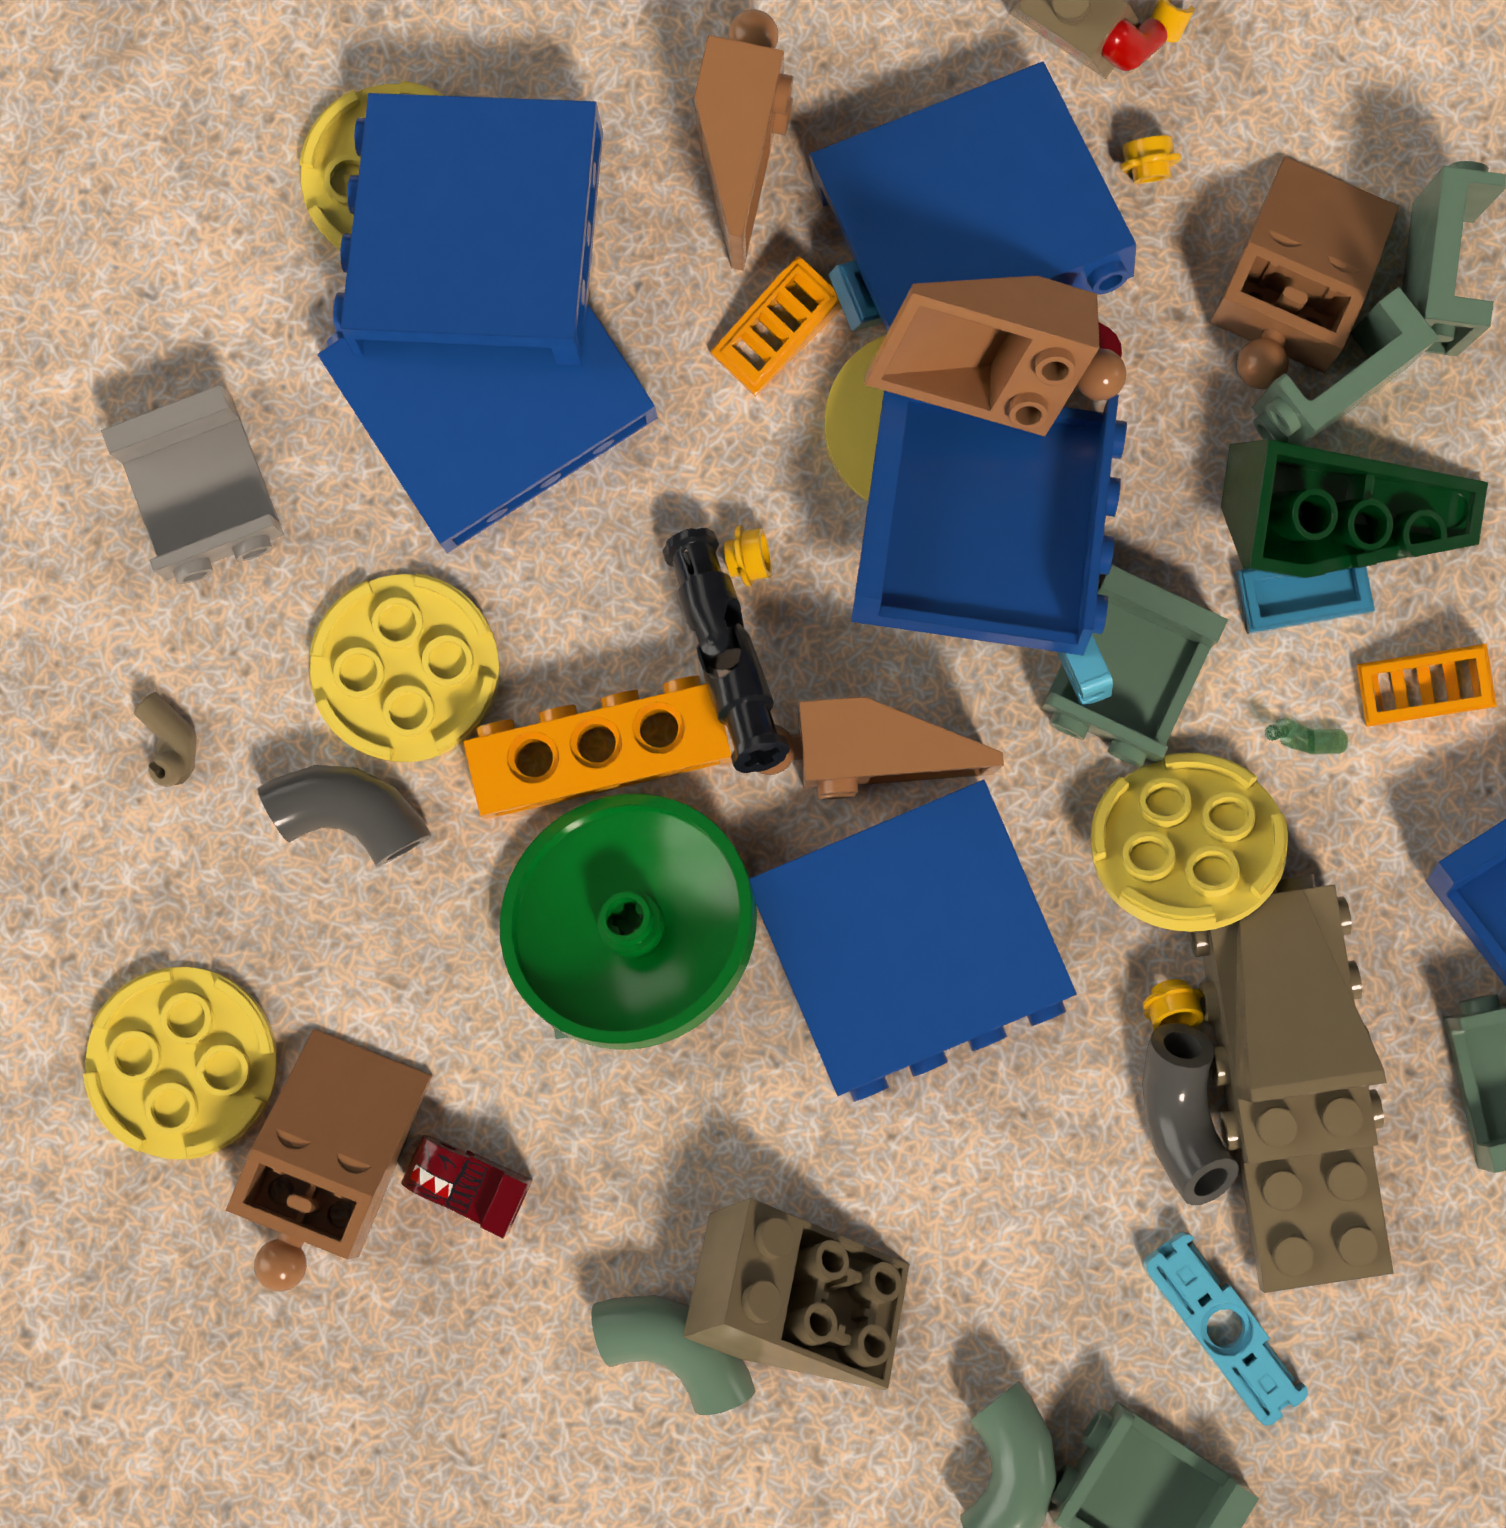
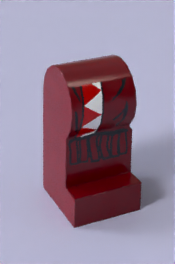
M422 1135L401 1184L411 1192L480 1224V1228L504 1239L512 1228L533 1179L469 1150L465 1152L437 1138Z

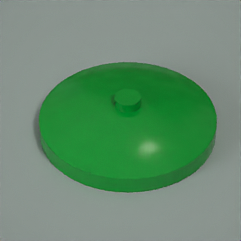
M620 794L590 801L563 814L548 825L527 847L517 862L504 892L499 924L500 943L503 959L515 988L532 1010L549 1025L564 1035L591 1046L613 1050L640 1049L663 1044L693 1030L716 1012L732 994L748 965L753 950L757 926V908L748 870L733 844L714 822L692 807L670 798L650 794Z

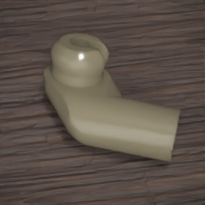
M153 692L134 711V715L158 737L154 762L149 763L148 771L153 781L160 786L169 787L183 784L191 776L195 768L197 735L194 728L157 692Z

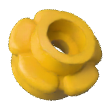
M1172 136L1145 137L1127 142L1122 146L1124 162L1119 167L1125 174L1132 172L1135 184L1162 181L1171 177L1170 167L1181 161V154L1174 153Z
M737 525L734 530L735 539L725 540L724 542L726 566L731 578L740 576L744 585L751 587L754 584V580L771 577L772 566L768 541L763 528L744 530L743 525Z
M1170 979L1160 982L1151 989V995L1143 1002L1144 1016L1152 1022L1154 1030L1168 1023H1180L1196 1028L1204 1019L1200 1004V997H1204V994L1200 989H1193L1192 986L1181 979Z

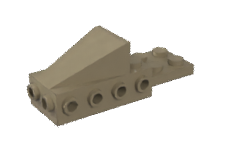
M1314 874L1280 879L1276 886L1277 893L1271 894L1258 909L1235 923L1212 930L1189 932L1194 956L1203 957L1207 982L1199 984V989L1204 994V997H1200V1004L1205 1021H1213L1217 1046L1214 1047L1211 1072L1216 1086L1223 1085L1227 1105V1111L1220 1112L1222 1139L1225 1148L1228 1151L1234 1150L1235 1159L1239 1160L1259 1289L1264 1293L1394 1274L1373 1146L1378 1145L1376 1129L1383 1127L1384 1114L1377 1090H1369L1370 1085L1387 1083L1385 1070L1371 1041L1368 1028L1364 1025L1355 1006L1354 1000L1361 999L1362 981L1357 963L1354 960L1348 961L1344 935H1350L1352 928L1348 903L1344 896L1337 897L1335 884L1316 887Z

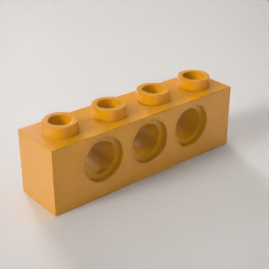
M699 675L688 676L663 683L664 694L639 699L638 690L624 691L601 698L602 708L578 714L576 705H565L538 713L540 723L515 728L514 720L508 719L477 727L478 737L465 740L463 744L480 816L485 819H491L732 762L725 726L717 719L707 684H701ZM664 714L672 717L677 722L678 734L675 740L668 746L660 748L650 746L643 740V726L652 716ZM594 729L610 731L616 741L614 752L608 759L602 762H590L581 753V743L584 736ZM535 743L549 746L553 754L550 769L538 777L524 775L519 765L523 750Z

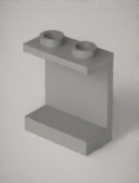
M221 385L101 430L109 454L123 464L157 557L149 560L152 569L164 579L169 580L175 577L177 584H186L200 580L213 572L211 563L231 555H235L237 561L257 558L272 550L273 547L270 540L284 535L233 398Z

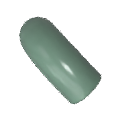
M657 1295L612 1298L593 1305L591 1311L593 1333L599 1353L607 1366L613 1367L628 1362L648 1361L666 1367L680 1378L689 1394L694 1412L699 1415H713L734 1409L744 1404L755 1394V1387L749 1369L742 1359L735 1358L683 1337L689 1305Z
M1018 1381L969 1421L981 1436L990 1453L992 1472L987 1489L973 1505L960 1515L963 1528H1041L1045 1522L1056 1485L1052 1436L1032 1397L1020 1381Z

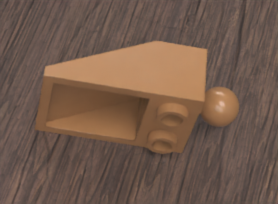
M757 9L743 11L733 19L729 27L728 39L708 35L694 95L698 140L731 268L744 271L774 133L786 135L793 104L791 92L794 76L784 74V51L775 49L779 38L777 25L769 14Z
M1284 156L1210 320L1211 324L1250 340L1241 349L1237 358L1238 374L1248 386L1255 389H1267L1273 381L1287 373L1289 366L1288 357L1323 373L1328 370L1343 350L1366 298L1399 209L1398 205Z
M1036 275L912 284L865 374L864 385L1046 436L1076 386L1089 399L1097 401L1108 400L1122 390L1126 381L1127 371L1123 360L1118 354L1108 349L1099 348L1097 294Z
M853 697L799 702V734L790 735L785 728L775 724L778 734L785 736L790 752L780 764L758 773L775 775L787 769L793 760H802L804 789L817 788L818 800L856 797L858 785L993 775L1004 766L1003 752L870 698Z
M313 1029L250 1150L225 1210L280 1232L277 1239L267 1242L259 1249L254 1260L256 1278L265 1288L282 1292L294 1288L301 1282L307 1269V1259L302 1249L304 1242L347 1260L360 1256L432 1075ZM280 1178L289 1180L293 1186V1195H290L284 1204L275 1201L271 1193L274 1182ZM338 1202L347 1203L353 1211L348 1225L345 1227H338L331 1220V1209Z

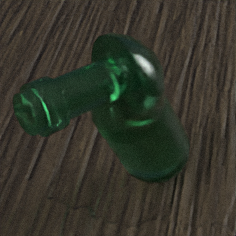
M1289 718L1279 719L1276 721V725H1269L1265 729L1267 739L1274 741L1280 738L1281 744L1313 755L1341 754L1347 750L1349 744L1348 735L1342 729H1309Z

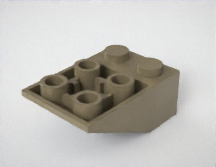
M748 1198L709 1213L683 1337L738 1359L886 1390L889 1388L910 1264L760 1201Z

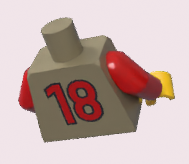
M1018 0L1009 14L1104 79H1107L1114 67L1123 71L1134 70L1159 50L1166 41L1178 42L1195 8L1190 6L1188 9H1180L1171 4L1172 0H1158L1150 18L1140 23L1131 6L1125 0Z

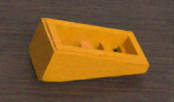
M797 256L712 349L710 354L756 397L842 309L834 288L804 259ZM796 284L818 304L812 313L790 293ZM777 304H780L801 324L795 332L771 311ZM759 322L783 343L777 352L753 330ZM741 340L766 362L760 371L734 348Z
M1487 643L1357 664L1366 727L1497 707ZM1468 661L1474 697L1461 699L1455 662ZM1442 664L1448 701L1435 703L1429 666ZM1416 668L1422 705L1409 707L1403 670ZM1390 672L1396 709L1383 711L1378 674ZM1375 694L1379 702L1381 712H1377Z

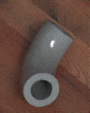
M313 765L274 778L257 788L258 795L267 814L279 833L289 843L305 833L320 828L341 829L355 836L367 850L375 866H381L419 846L431 837V833L422 817L395 786L356 767Z
M1168 1023L1154 1030L1147 1047L1142 1079L1145 1120L1156 1155L1175 1189L1187 1204L1193 1206L1203 1205L1215 1200L1230 1188L1238 1176L1239 1166L1219 1138L1208 1108L1206 1087L1209 1070L1214 1058V1046L1210 1039L1200 1030L1185 1024Z

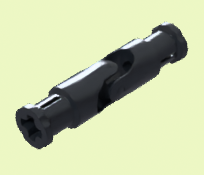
M708 528L686 529L669 538L662 553L666 563L675 569L680 584L677 598L685 622L691 630L695 631L699 642L696 649L717 719L721 724L727 726L734 746V751L731 755L732 764L736 771L742 773L765 771L783 762L786 755L790 752V747L785 736L778 734L770 712L774 701L751 637L744 629L741 605L730 576L721 570L716 555L719 547L717 536L714 531ZM725 669L731 671L727 675L720 678L717 670Z

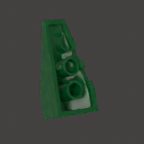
M1266 439L1229 445L1221 509L1244 569L1295 578H1309L1339 570L1361 568L1401 558L1418 557L1479 545L1488 482Z

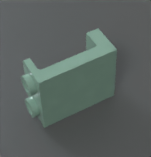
M1459 161L1449 166H1443L1412 204L1402 291L1439 337L1425 351L1427 353L1457 357L1490 327L1493 301L1454 296L1463 222L1474 223L1506 189V174L1488 172L1489 167L1483 163Z
M1400 287L1380 300L1350 333L1369 359L1314 400L1306 399L1285 373L1273 381L1251 407L1258 415L1253 422L1263 440L1270 439L1305 446L1405 371L1439 339L1438 335Z
M1111 565L1109 575H1103L1098 585L1097 593L1108 596V610L1102 635L1094 633L1092 635L1113 680L1112 695L1085 707L1079 705L1078 698L1061 664L1041 710L1053 715L1049 725L1058 731L1080 740H1084L1087 732H1090L1111 742L1107 750L1109 754L1131 765L1142 767L1146 759L1156 763L1164 758L1168 749L1166 743L1211 647L1218 643L1229 619Z
M1498 994L1460 1001L1461 1013L1443 1017L1477 1166L1479 1169L1497 1173L1506 1171V1004L1500 1005Z
M1116 1401L1109 1413L1100 1409L1089 1422L1081 1439V1442L1088 1446L1076 1467L1073 1469L1066 1464L1057 1473L1056 1485L1051 1498L1053 1503L1048 1513L1053 1522L1061 1528H1242L1259 1498L1247 1485Z

